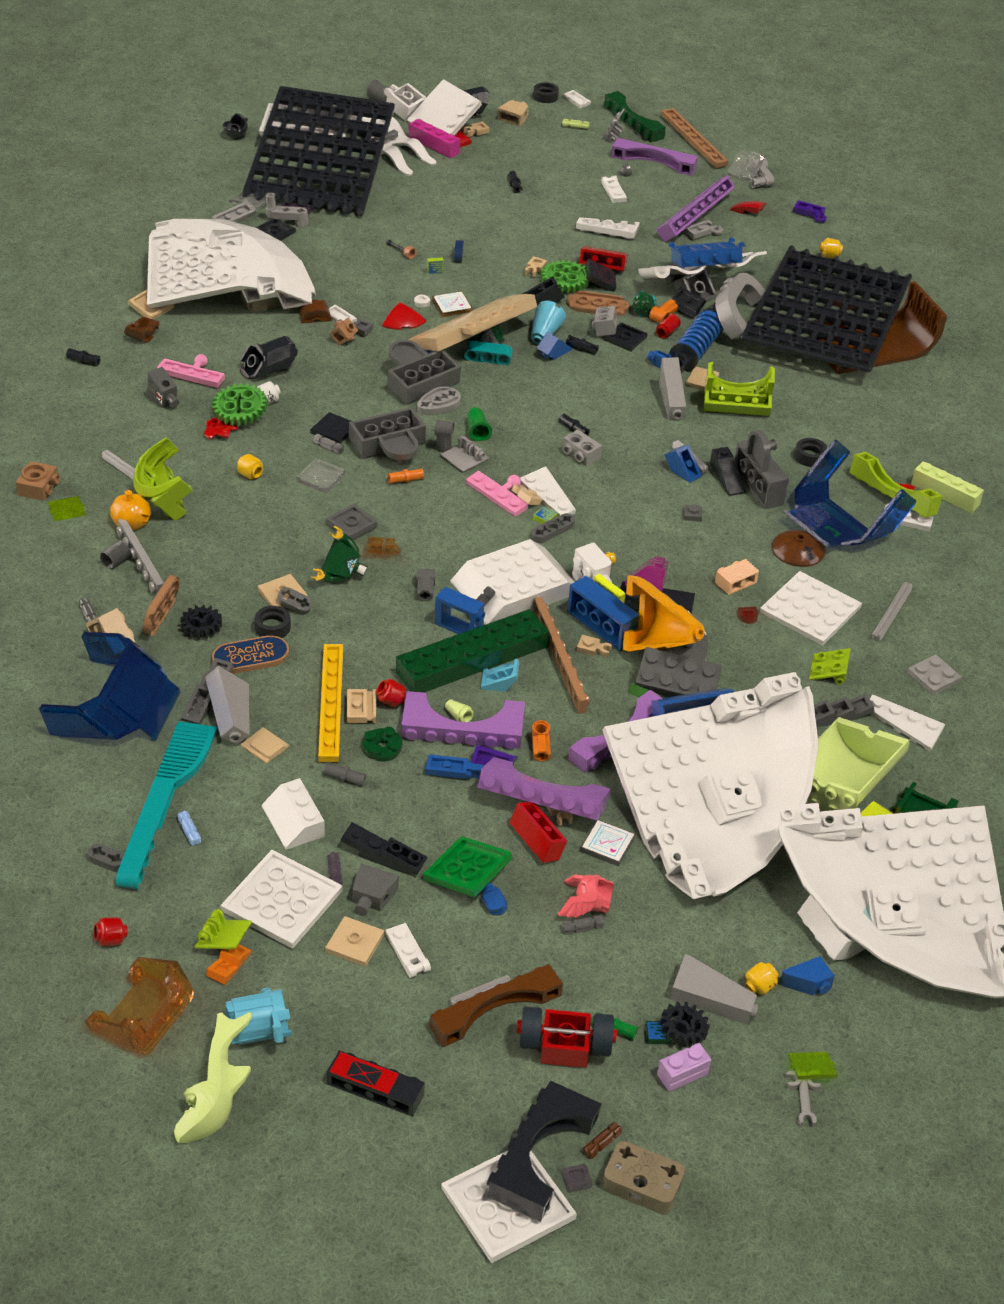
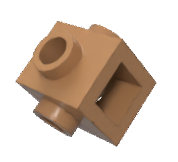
M349 318L343 321L340 319L334 324L335 327L329 334L338 345H341L346 341L350 342L355 338L354 334L358 329Z

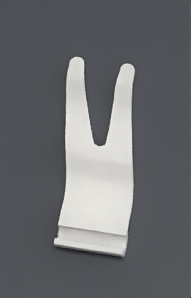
M351 116V120L357 119V116ZM363 117L362 121L370 122L371 118ZM392 117L388 132L395 129L398 131V137L385 142L381 154L389 156L397 170L406 176H411L413 171L406 165L400 150L392 145H406L416 153L422 162L430 166L436 165V160L429 156L424 146L417 139L408 138L400 124ZM377 119L376 123L384 124L385 120Z
M767 251L742 253V257L746 256L743 259V263L709 266L714 268L740 267L748 263L755 256L767 254ZM657 266L640 268L638 272L644 279L665 278L669 274H695L702 271L706 266L685 267L684 269L677 266Z

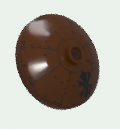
M804 530L784 531L778 534L772 542L774 555L782 562L797 567H808L818 564L823 560L826 552L823 542L814 534Z

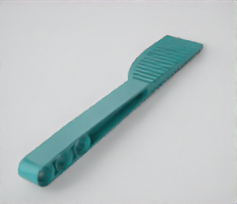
M177 722L160 769H158L157 776L154 779L116 877L117 887L139 890L140 887L138 885L142 883L145 875V866H148L151 858V849L154 850V835L157 829L162 828L173 794L177 788L188 782L203 766L209 755L218 727Z

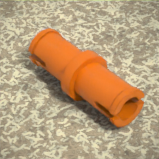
M422 468L409 471L403 469L401 472L388 473L387 478L389 484L397 482L409 483L412 480L424 479V472Z

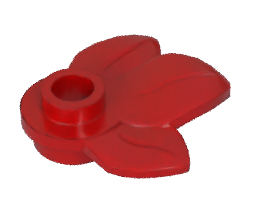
M212 418L207 421V428L204 434L208 439H212L216 435L229 438L230 430H237L238 426L235 423L231 426L230 422L224 424V421Z

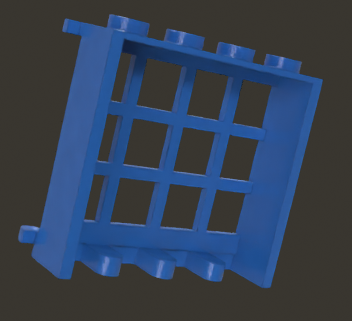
M730 237L729 242L675 246V243L670 242L668 246L671 247L672 262L682 268L743 263L742 247H745V243L740 242L736 245L732 243L735 242V238Z

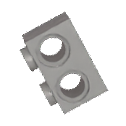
M616 307L596 308V314H593L594 321H592L593 331H596V336L616 334L618 321Z
M576 430L563 438L562 450L575 458L579 463L588 466L601 458L602 445L581 431Z

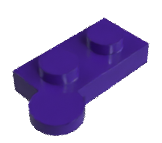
M798 200L793 208V212L813 217L815 221L820 223L825 222L827 219L824 215L826 207Z

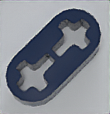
M456 240L454 262H462L464 240Z

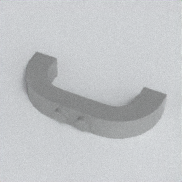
M739 273L733 278H728L716 297L715 305L718 318L731 339L743 333L747 325L737 309L736 299L739 294L752 306L760 301L765 292L761 284L747 273Z

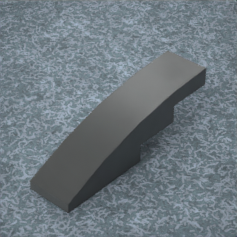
M218 658L214 659L210 670L205 672L200 685L196 684L181 717L182 720L195 724L203 722L212 708L206 676L217 666L231 673L234 668L232 662Z
M866 693L851 700L846 696L832 703L826 699L814 705L816 727L832 725L838 717L853 720L875 712L874 706Z

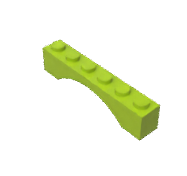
M867 452L854 454L849 473L856 476V479L863 480L870 487L880 490L882 494L888 495L894 501L904 504L906 508L916 511L921 517L928 518L938 514L943 495L930 488L916 491L904 488L887 475L878 458Z

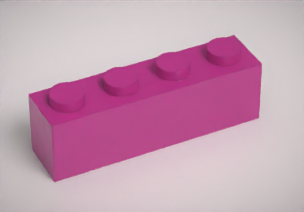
M416 119L409 123L408 138H415L422 145L448 158H452L460 153V139L421 119Z

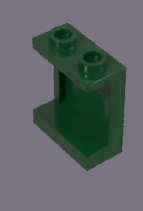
M912 782L909 788L905 787L901 796L902 800H897L893 811H896L897 814L957 808L959 801L951 798L946 805L915 790L917 783Z

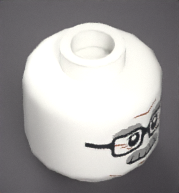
M268 381L257 386V388L260 387L261 391H264L268 405L279 401L281 391L278 385Z

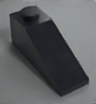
M554 276L523 293L535 295L537 305L542 301L557 303L565 298Z
M728 447L712 449L710 466L728 496L744 494V486L730 449Z

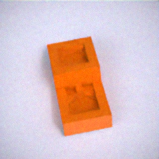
M238 944L236 949H222L220 958L207 968L206 976L225 985L247 960L251 950Z

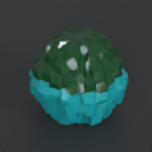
M641 291L634 296L633 310L640 316H649L652 308L656 306L657 300L654 295L651 296Z

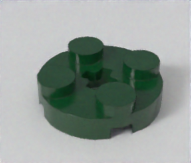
M393 727L377 728L364 733L362 749L367 757H372L376 761L386 762L398 756L400 751H402L403 742L401 736L395 732ZM379 743H386V744H385V747H382L381 745H378V744H379Z

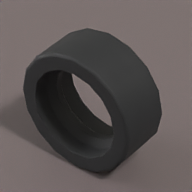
M542 82L534 86L533 98L537 102L553 103L558 100L559 88L557 85Z
M816 438L801 439L796 444L795 460L807 467L822 466L826 462L828 447L823 441ZM812 450L819 454H808L804 451Z
M273 605L259 609L254 618L255 631L260 637L277 636L283 638L287 636L291 629L289 612L285 608ZM269 619H278L283 622L277 626L263 624L264 621Z

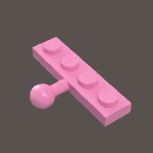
M203 354L195 357L193 366L164 358L157 367H163L169 376L218 388L225 380L224 373L200 368L206 366L208 362L207 357Z
M480 471L466 479V484L515 517L528 509V504L508 491L514 484L520 486L521 479L517 475L509 476L507 483L503 486Z

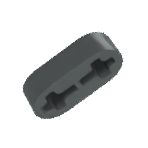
M284 587L280 589L277 595V601L280 605L299 614L308 613L312 607V600L308 596L291 588ZM285 594L289 595L287 600L283 598ZM302 602L306 603L304 608L300 607Z
M94 844L89 847L88 859L91 863L107 870L118 872L124 857L122 852L103 844Z

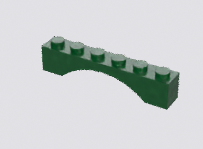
M619 91L605 94V108L614 115L618 111L621 113L625 109L620 119L628 124L629 127H632L651 143L665 139L666 127L659 121L642 117L633 112L626 103L625 95Z

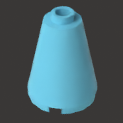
M542 301L537 305L531 331V339L535 344L541 342L546 332L553 335L565 322L566 313L562 307H557L556 303L552 301Z

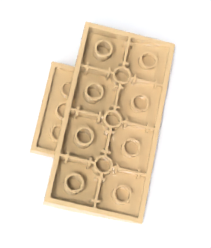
M519 294L497 299L407 340L418 343L424 350H443L536 308L535 295Z

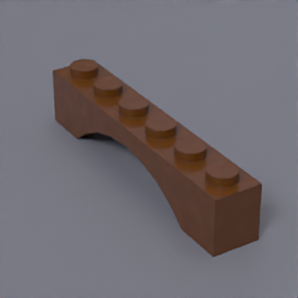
M550 964L537 967L529 973L516 976L513 980L497 984L492 989L479 992L464 1001H458L448 1008L437 1010L430 1015V1028L444 1048L462 1040L474 1021L484 1013L496 1007L517 1002L544 1004L562 996L563 983Z

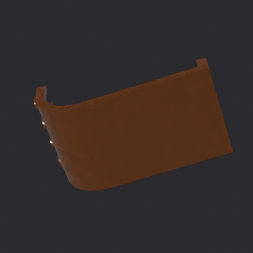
M916 281L909 284L906 300L894 318L874 367L918 359L928 353L938 343L943 334L947 315ZM855 329V332H859V333H864V332H865V331H863V330ZM870 334L871 336L880 337L879 334ZM817 337V338H816V340H819V341H826V339H824V338H820V337ZM832 341L831 344L841 346L842 343ZM848 345V346H847V348L857 349L856 346H852V345ZM864 349V350H863V352H867V353H871V354L873 353L872 350H868V349ZM828 363L832 367V369L837 373V375L858 371L856 369Z

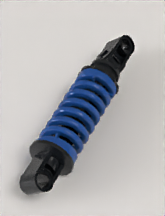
M715 303L712 307L704 309L697 315L694 322L669 351V355L672 358L678 357L681 373L684 370H693L712 343L724 330L718 318Z

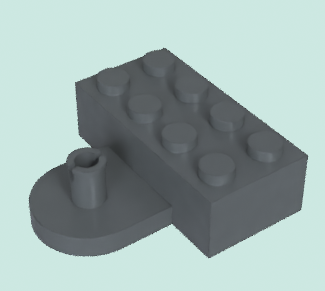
M406 339L397 340L390 345L389 357L397 367L388 370L387 386L405 404L420 399L424 394L437 387H449L460 382L461 366L444 350L428 354L418 343Z
M413 407L349 422V439L362 458L385 453L388 457L395 459L397 463L402 464V460L405 463L407 459L414 457L418 453V444L425 443L426 426Z
M756 430L749 433L748 440L737 442L735 461L740 477L765 509L782 506L786 498L789 479L771 457V450L777 449V442L775 439L768 440L762 430Z
M704 634V637L699 642L667 648V651L646 647L636 685L666 697L717 690L722 673V665L705 661L708 651L706 634Z

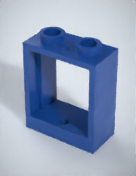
M446 586L435 597L436 625L456 634L483 626L485 617L483 602ZM451 608L470 615V623L452 616Z

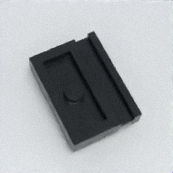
M681 286L672 297V300L678 305L677 311L694 319L695 315L700 312L706 303L704 298Z

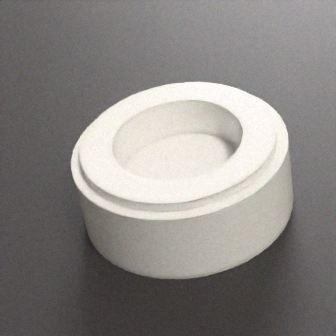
M418 295L414 298V304L421 308L430 305V298L426 295Z

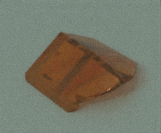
M373 536L368 538L367 554L401 553V548L395 543L394 538Z

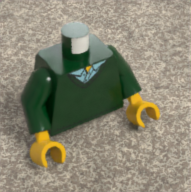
M333 526L337 529V533L333 535L329 532V535L335 539L322 568L313 569L318 572L317 577L311 576V578L334 584L345 582L347 578L351 579L353 573L364 576L368 566L359 563L361 557L359 547L353 538L342 532L339 527Z

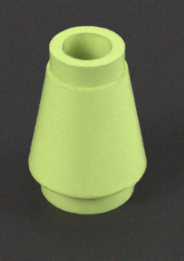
M452 699L446 702L445 709L457 721H471L473 711L470 706Z

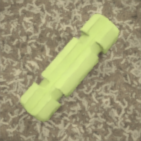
M563 119L562 126L588 130L589 122Z

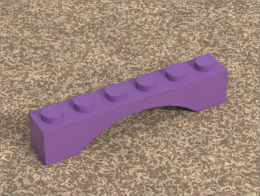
M617 138L612 145V158L655 161L671 167L678 173L690 176L693 175L697 168L698 156L621 138Z
M652 690L646 692L637 699L635 712L629 721L653 717L651 700L663 698ZM604 735L583 737L569 748L568 760L587 773L591 769H596L603 760H608L612 756Z

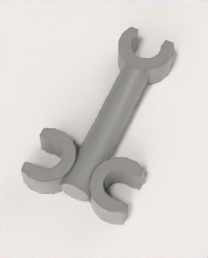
M788 1071L786 1079H793L795 1082H788L787 1089L795 1090L799 1087L801 1114L798 1118V1125L802 1127L804 1119H808L811 1121V1127H815L817 1119L810 1109L808 1089L812 1091L820 1090V1083H813L811 1081L818 1080L819 1073L811 1072L808 1075H799L797 1072Z

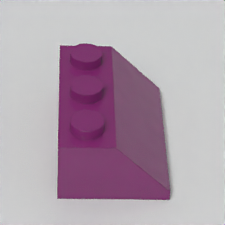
M655 556L654 559H649L629 575L641 577L662 591L666 582L669 561H665L664 557Z

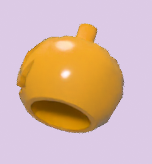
M126 490L125 494L119 495L110 506V516L117 527H119L118 519L127 520L132 530H137L148 522L151 516V507L143 496L134 494L131 490Z

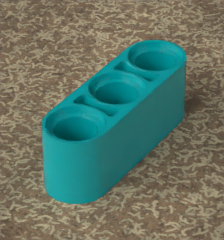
M470 341L467 344L464 357L467 361L473 360L474 362H489L490 364H505L507 366L510 364L513 349L509 345Z

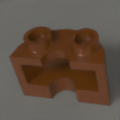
M312 300L311 304L303 305L299 310L301 324L312 323L314 320H320L321 322L332 321L329 306L324 300Z
M143 316L135 321L134 324L131 323L126 326L124 334L148 343L154 338L152 335L155 329H159L160 322Z

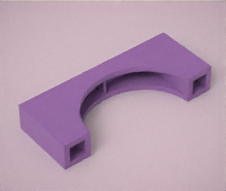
M407 691L401 725V738L521 749L525 702L505 700L503 708L496 715L488 719L476 722H460L445 718L435 712L427 701V693Z
M493 757L482 767L478 788L594 820H598L607 808L611 791L610 788L592 783L587 786H565L541 781L516 770L513 767V762Z

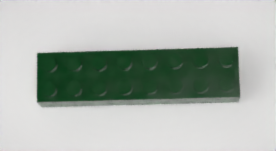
M531 609L398 655L396 656V673L409 691L425 693L482 672L486 668L490 669L548 648L549 631Z

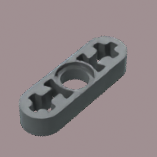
M568 513L561 514L533 528L531 539L536 543H544L572 529L575 524V517ZM550 527H555V528H557V529H556V530H551V529H549V528H550Z

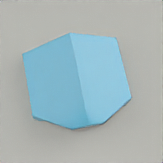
M515 659L514 662L490 670L488 668L484 669L481 682L482 690L506 692L517 680L519 660Z

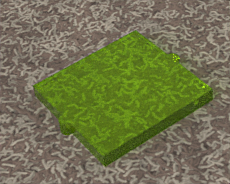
M79 496L48 502L49 513L52 514L54 522L86 515L83 508L84 504L81 503Z
M828 1052L788 1053L791 1063L790 1068L794 1070L798 1080L832 1079L838 1076L834 1067L835 1063L831 1061Z

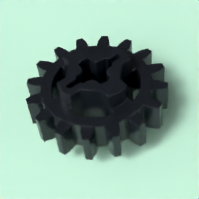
M195 605V609L188 608V612H183V617H180L181 630H184L185 635L190 634V638L197 636L200 639L201 636H204L208 639V635L215 636V632H220V627H222L221 614H218V609L212 610V606L205 608V605H202V607Z
M677 1001L675 1006L669 1004L667 1009L663 1010L659 1022L662 1025L660 1031L663 1033L667 1032L665 1039L672 1038L673 1045L679 1042L681 1043V1048H684L685 1044L691 1047L695 1043L701 1044L702 1040L706 1039L710 1025L707 1024L709 1018L702 1017L704 1011H697L695 1004L689 1007L688 1002L685 1001L684 1005H681Z

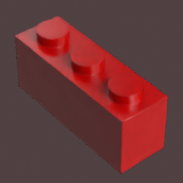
M583 246L579 263L586 264L587 260L591 259L610 269L624 271L627 266L628 253Z
M517 803L509 823L542 863L559 861L567 843L566 838L536 803Z

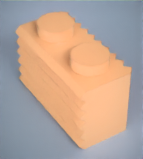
M747 559L735 561L732 565L725 568L721 567L716 571L715 583L730 595L757 583L759 571Z

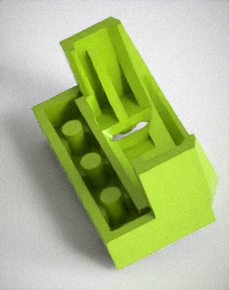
M713 362L708 363L704 390V411L770 416L772 392L775 384V368L770 366L766 376L760 380L748 383H735L717 377L713 372Z
M165 437L139 458L133 476V485L139 495L148 501L151 500L157 508L160 507L167 517L178 520L187 513L182 499L190 494L193 489L180 476L174 478L172 470L164 463L179 452L178 447Z

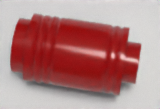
M674 314L667 316L656 327L657 336L662 339L668 338L680 327L681 321L679 317Z

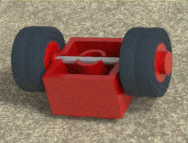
M525 1006L523 1007L522 1020L517 1022L516 1034H520V1048L538 1050L540 1034L543 1035L542 1064L587 1068L590 1039H592L591 1054L605 1057L611 1055L612 1043H616L617 1029H614V1015L595 1013L593 1029H590L591 1013L545 1009L544 1025L542 1024L541 1027L542 1008Z

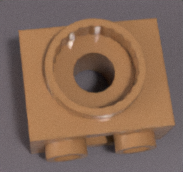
M30 461L22 469V474L16 481L17 495L44 501L48 495H51L55 484L59 483L60 475L58 474L57 466Z

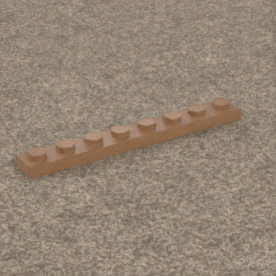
M674 108L661 111V116L715 168L728 166V160Z
M542 596L535 597L534 613L549 631L548 645L578 714L586 713L587 705H589L588 694H585L583 691V683L577 677L576 667L572 666L571 656L566 652L565 642L560 639L559 629L555 628L554 618L549 614L548 604L544 603Z

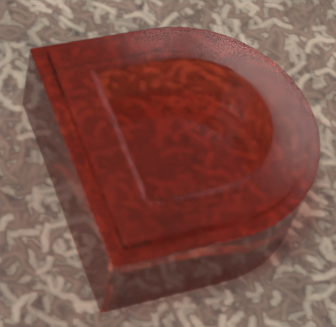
M756 606L739 607L737 610L739 619L743 623L753 624L758 619Z

